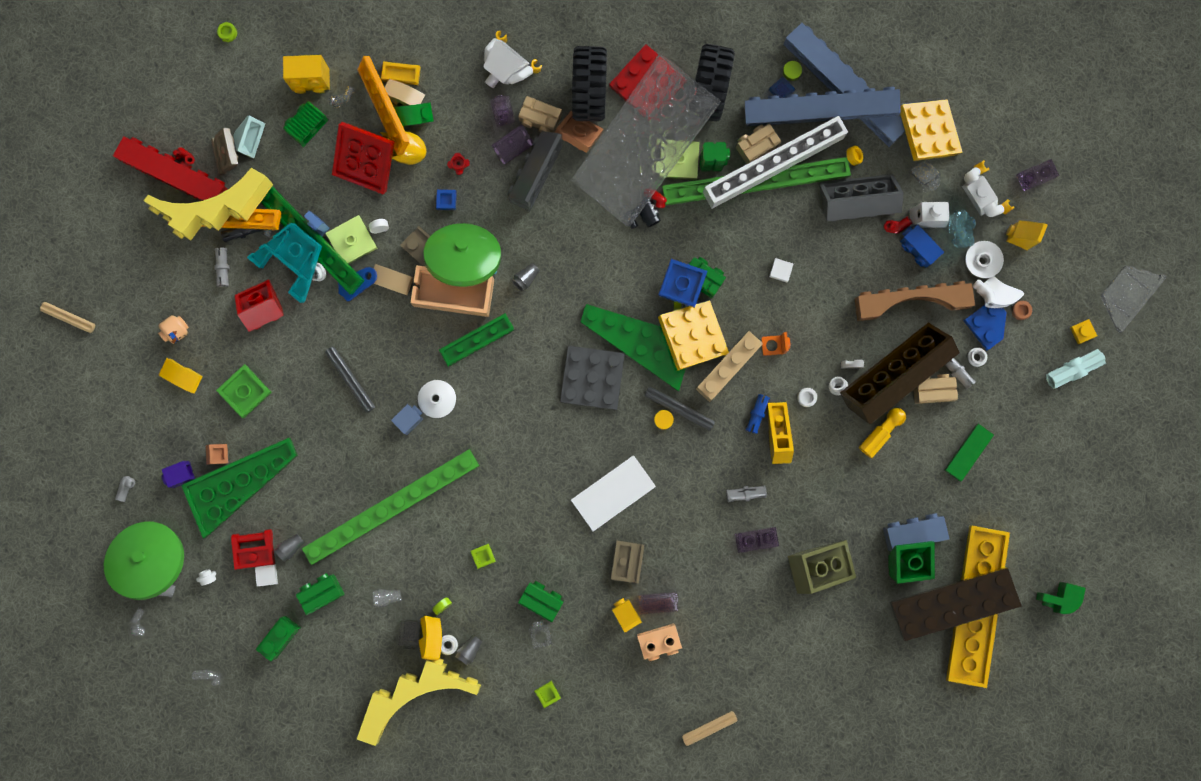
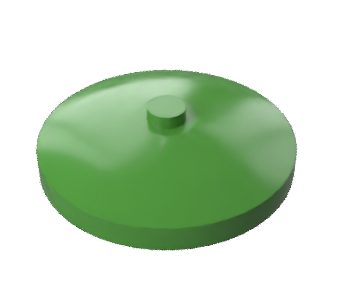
M463 223L445 226L434 232L424 246V262L429 273L440 282L452 286H473L488 280L497 271L501 261L500 245L494 235L488 230L472 224Z
M141 522L127 527L114 538L107 549L104 559V573L108 584L118 594L134 600H146L162 594L172 586L182 570L184 563L182 542L174 531L157 522Z

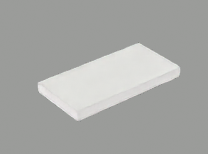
M633 455L571 499V501L592 531H595L656 486Z

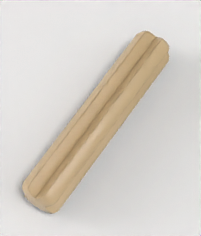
M43 302L40 307V311L86 332L92 333L95 329L94 323L52 304Z
M731 711L684 734L682 739L685 745L689 746L737 722V717Z

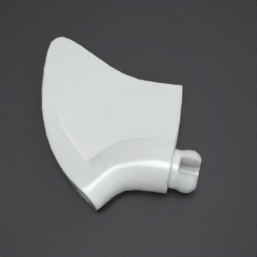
M995 276L989 278L984 283L981 280H977L973 285V288L977 290L976 292L983 297L985 306L988 308L1010 306L1024 295L1023 291L1005 285Z

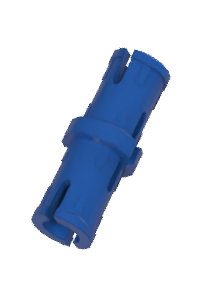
M758 394L754 409L750 412L752 415L746 431L750 432L754 425L752 431L754 434L758 433L761 420L765 418L764 412L770 400L769 397L765 396L763 403H761L762 394Z

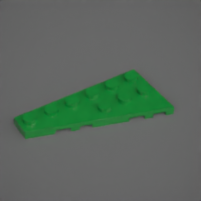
M586 304L581 323L679 392L686 368L677 371L661 326Z
M287 438L181 485L203 539L207 538L298 456L291 438Z

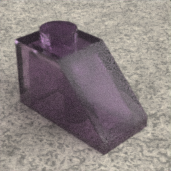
M499 95L490 100L497 127L515 123L509 96Z

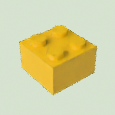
M322 55L283 56V79L292 91L304 94L306 91L323 93L324 90H330L329 67Z

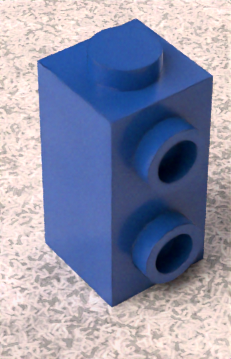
M919 225L915 228L910 226L902 233L904 236L900 240L902 248L908 253L911 252L915 257L916 263L921 267L927 268L944 253Z

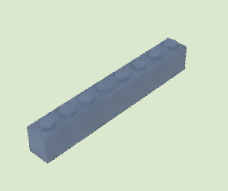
M801 23L786 37L783 45L831 91L842 94L846 90L864 92V89L869 88L865 80L857 77L853 73V69L849 65H845L840 60L839 55L832 52L822 39H818L809 26ZM901 116L860 119L888 147L905 132Z
M885 87L883 91H875V88L864 89V92L846 90L842 94H837L836 91L825 92V95L807 93L806 96L798 97V94H789L787 98H779V96L774 95L760 100V97H751L748 101H745L746 127L759 126L761 124L764 126L767 124L778 125L830 121L837 116L841 120L899 116L901 113L900 89L895 90V87Z

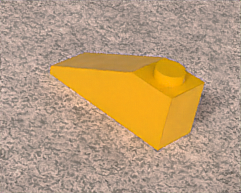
M787 402L768 403L769 443L772 464L791 463L794 448Z

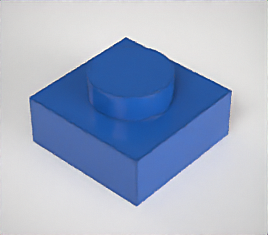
M437 189L436 209L456 210V190Z

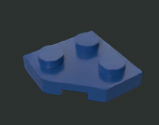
M983 305L963 321L987 351L1003 340L1007 312L1004 308H988Z

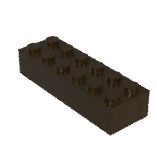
M928 322L842 390L840 394L851 411L868 424H872L960 352L952 336Z
M1006 567L890 602L904 641L1022 607L1009 569Z

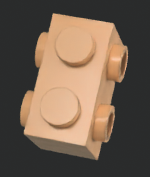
M674 623L637 634L643 658L648 659V661L659 659L661 654L667 653L668 656L679 652L678 649L682 648ZM668 638H672L670 643L666 642ZM648 644H654L652 648H647Z

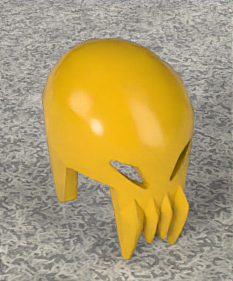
M405 131L410 143L403 155H397L395 150H393L392 159L407 165L417 164L426 156L425 143L418 135ZM380 132L384 138L389 139L387 133Z

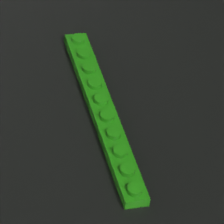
M847 157L794 165L741 194L847 178L851 176ZM724 176L663 185V196L667 199L665 206L706 200L703 194L705 186Z
M469 449L303 547L302 550L310 564L314 565L480 465Z

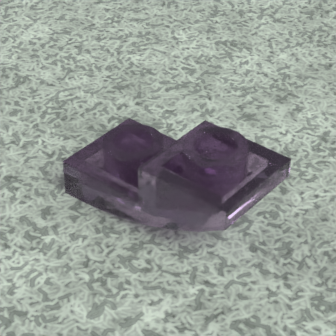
M1052 159L1016 174L1023 191L1032 189L1060 176Z
M776 527L735 533L738 553L779 546Z

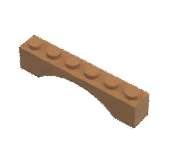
M965 281L954 282L951 286H946V283L936 284L933 288L922 285L917 286L915 290H909L908 287L897 289V292H890L889 289L880 290L878 294H871L870 291L859 293L860 296L855 298L857 321L877 319L891 306L910 300L931 301L951 311L970 309L975 306L972 283L965 284Z

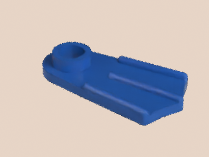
M366 267L357 271L365 281L354 294H349L338 283L339 294L346 301L354 299L377 280L375 269ZM369 273H371V279H368Z

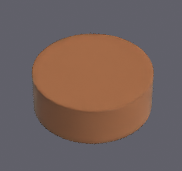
M1019 301L1012 306V315L1017 320H1025L1031 316L1032 307L1026 301Z

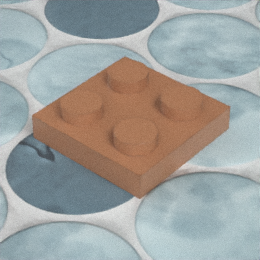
M571 111L556 128L555 133L561 134L562 140L587 153L601 136L604 129L590 121L574 120Z

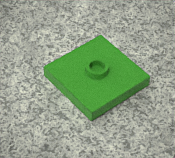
M245 364L216 390L243 419L272 393Z

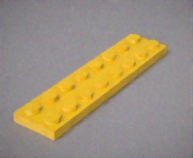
M969 525L961 580L1005 567L1010 532ZM998 614L954 627L946 676L947 681L987 688Z

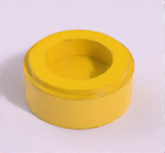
M852 146L847 149L846 155L851 165L855 166L863 162V153L858 146Z
M667 410L659 411L654 417L655 425L662 430L670 428L674 421L673 415Z

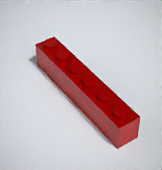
M123 136L113 154V157L200 201L215 197L228 190L224 186L225 182L217 178L212 180L208 178L209 175L199 169L196 172L192 170V166L183 161L179 164L175 162V158L165 153L163 156L158 153V149L150 145L145 147L142 145L143 142L134 137L128 139Z

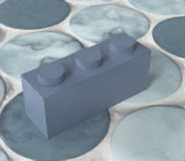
M937 513L925 515L926 519L918 520V517L907 519L905 524H900L899 521L888 523V527L883 528L888 551H892L895 545L948 540L949 535L944 516H937Z

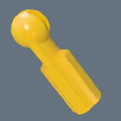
M901 408L889 410L884 423L872 431L859 446V449L869 458H873L891 437L890 433L895 427L904 424L906 420L905 412Z

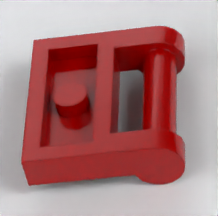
M271 529L265 530L262 533L233 534L231 536L234 570L275 564L273 532ZM265 540V546L240 549V543Z

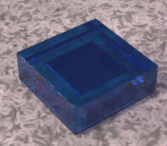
M784 76L769 88V91L773 95L779 96V98H787V95L793 94L796 90Z

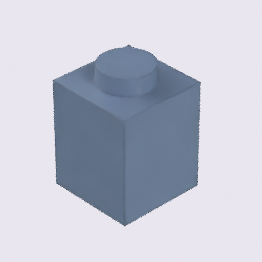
M407 404L391 421L405 435H408L423 420L420 416L422 412L415 405L411 407Z

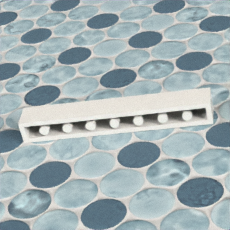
M837 116L705 186L703 194L711 209L843 140L848 131L840 117Z

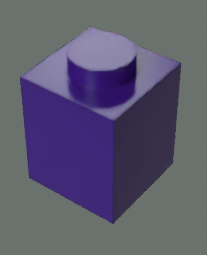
M181 461L161 469L163 473L161 476L162 481L168 488H175L196 479L189 461Z

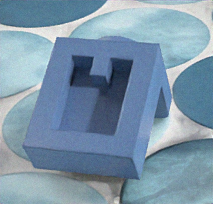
M311 211L304 215L309 220L307 224L321 236L330 229Z

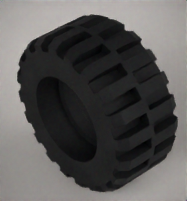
M712 44L702 45L689 108V115L691 117L714 122L721 119L735 51L732 48Z
M577 46L574 48L572 118L576 121L601 122L605 119L607 49L604 47Z

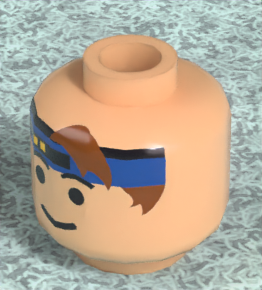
M171 315L159 324L160 332L158 334L164 342L169 341L175 344L187 336V329L189 327L180 316Z

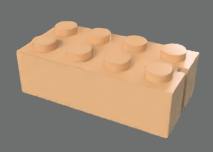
M416 265L414 276L416 286H413L410 302L414 307L489 317L494 286L493 276L477 285L459 287L440 282L429 273L426 266Z

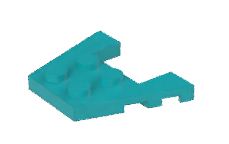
M290 223L275 234L273 239L261 245L259 250L251 253L247 258L258 268H264L272 255L278 258L298 275L288 293L300 303H304L322 246L295 223Z

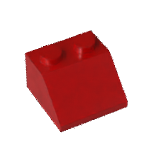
M269 279L234 295L237 315L249 332L284 316L281 303Z

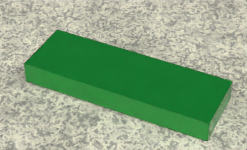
M976 424L944 471L958 481H962L994 434L980 424Z

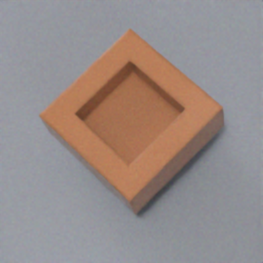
M227 444L206 445L207 465L228 463Z

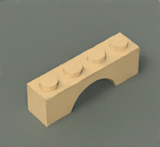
M748 331L696 390L710 402L763 343Z

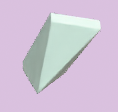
M247 116L233 135L236 151L254 158L266 123Z

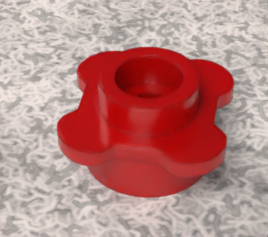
M455 153L451 161L447 163L448 168L455 170L457 175H462L463 170L470 165V161L465 159L461 153Z

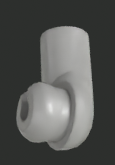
M125 476L121 479L115 500L125 502L129 488L135 485L133 478Z

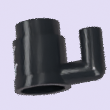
M653 199L641 203L635 209L626 213V219L631 229L638 227L634 218L638 215L641 216L647 227H652L661 221Z

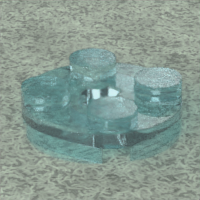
M964 209L954 211L955 213L951 214L949 218V233L954 235L955 239L952 240L954 246L957 248L973 246V228L976 226L975 218L970 217Z

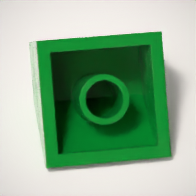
M928 541L895 545L888 556L889 576L897 584L935 579V542Z

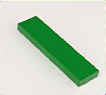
M506 313L442 347L439 351L449 367L515 329Z

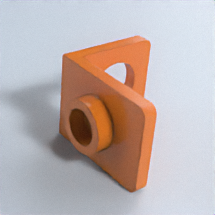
M787 332L780 336L762 337L764 356L786 354L790 349V338L787 337ZM769 340H774L777 343L775 351L767 349L766 344Z

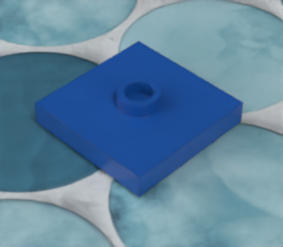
M671 259L658 296L695 308L707 271Z

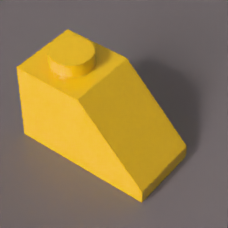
M1019 220L1008 228L1006 233L1008 239L1006 242L1029 250L1042 241L1048 225Z
M622 598L614 603L615 607L612 608V611L624 632L642 623L629 599L624 600Z

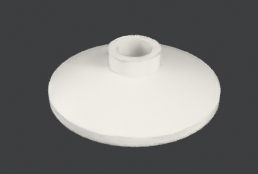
M989 241L974 243L967 250L965 256L968 270L978 278H991L1002 269L1004 262L1000 248ZM984 258L985 264H981L979 259Z
M433 380L426 383L418 394V405L421 411L432 418H441L448 415L456 403V395L453 388L441 380ZM434 395L439 396V400L437 402L433 401Z

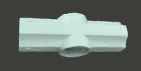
M1096 349L1082 357L1074 358L1070 362L1064 363L1062 367L1046 374V380L1053 389L1058 388L1070 381L1080 379L1086 376L1088 372L1106 364V358L1099 349Z

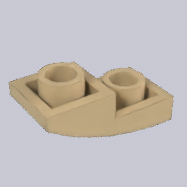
M391 79L388 80L384 87L391 102L396 105L399 102L404 106L421 104L425 97V94Z
M375 264L374 269L377 272V280L374 284L408 295L414 277Z

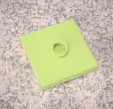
M662 139L660 178L697 180L700 142Z
M359 215L326 232L335 251L348 264L378 249Z

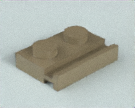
M223 128L215 135V138H211L219 174H227V171H231L238 165V156L235 153L234 138L231 135L230 128Z
M418 226L400 246L421 266H425L424 246L430 235Z
M616 540L611 573L612 580L639 584L644 552L643 544Z

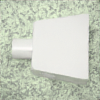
M922 202L909 209V216L913 222L910 226L912 228H915L917 225L921 228H946L949 222V203Z

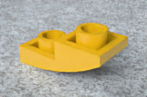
M166 358L159 373V376L194 394L203 377L192 369L183 367L169 358Z
M424 616L420 619L423 638L418 640L421 658L436 661L440 659L441 621L440 618Z

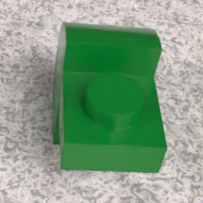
M431 102L394 107L402 126L434 122Z
M1059 582L1057 596L1037 592L1036 600L1042 601L1043 606L1054 608L1053 612L1070 614L1081 606L1086 588Z

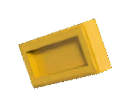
M383 62L381 81L388 82L391 79L403 84L418 85L421 67L419 65Z

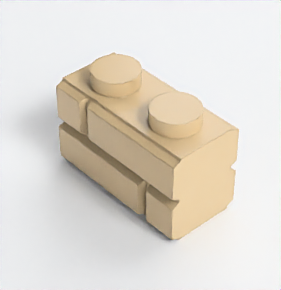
M526 96L519 113V121L523 126L527 128L536 127L540 132L555 133L562 117V109Z
M761 124L753 130L754 133L750 136L745 134L738 139L739 143H737L736 149L746 164L780 146L781 140L770 124L766 126Z
M949 374L937 375V378L934 379L929 377L914 389L915 404L956 401L958 399L956 378H949Z

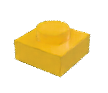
M1090 319L1070 327L1077 344L1097 337Z

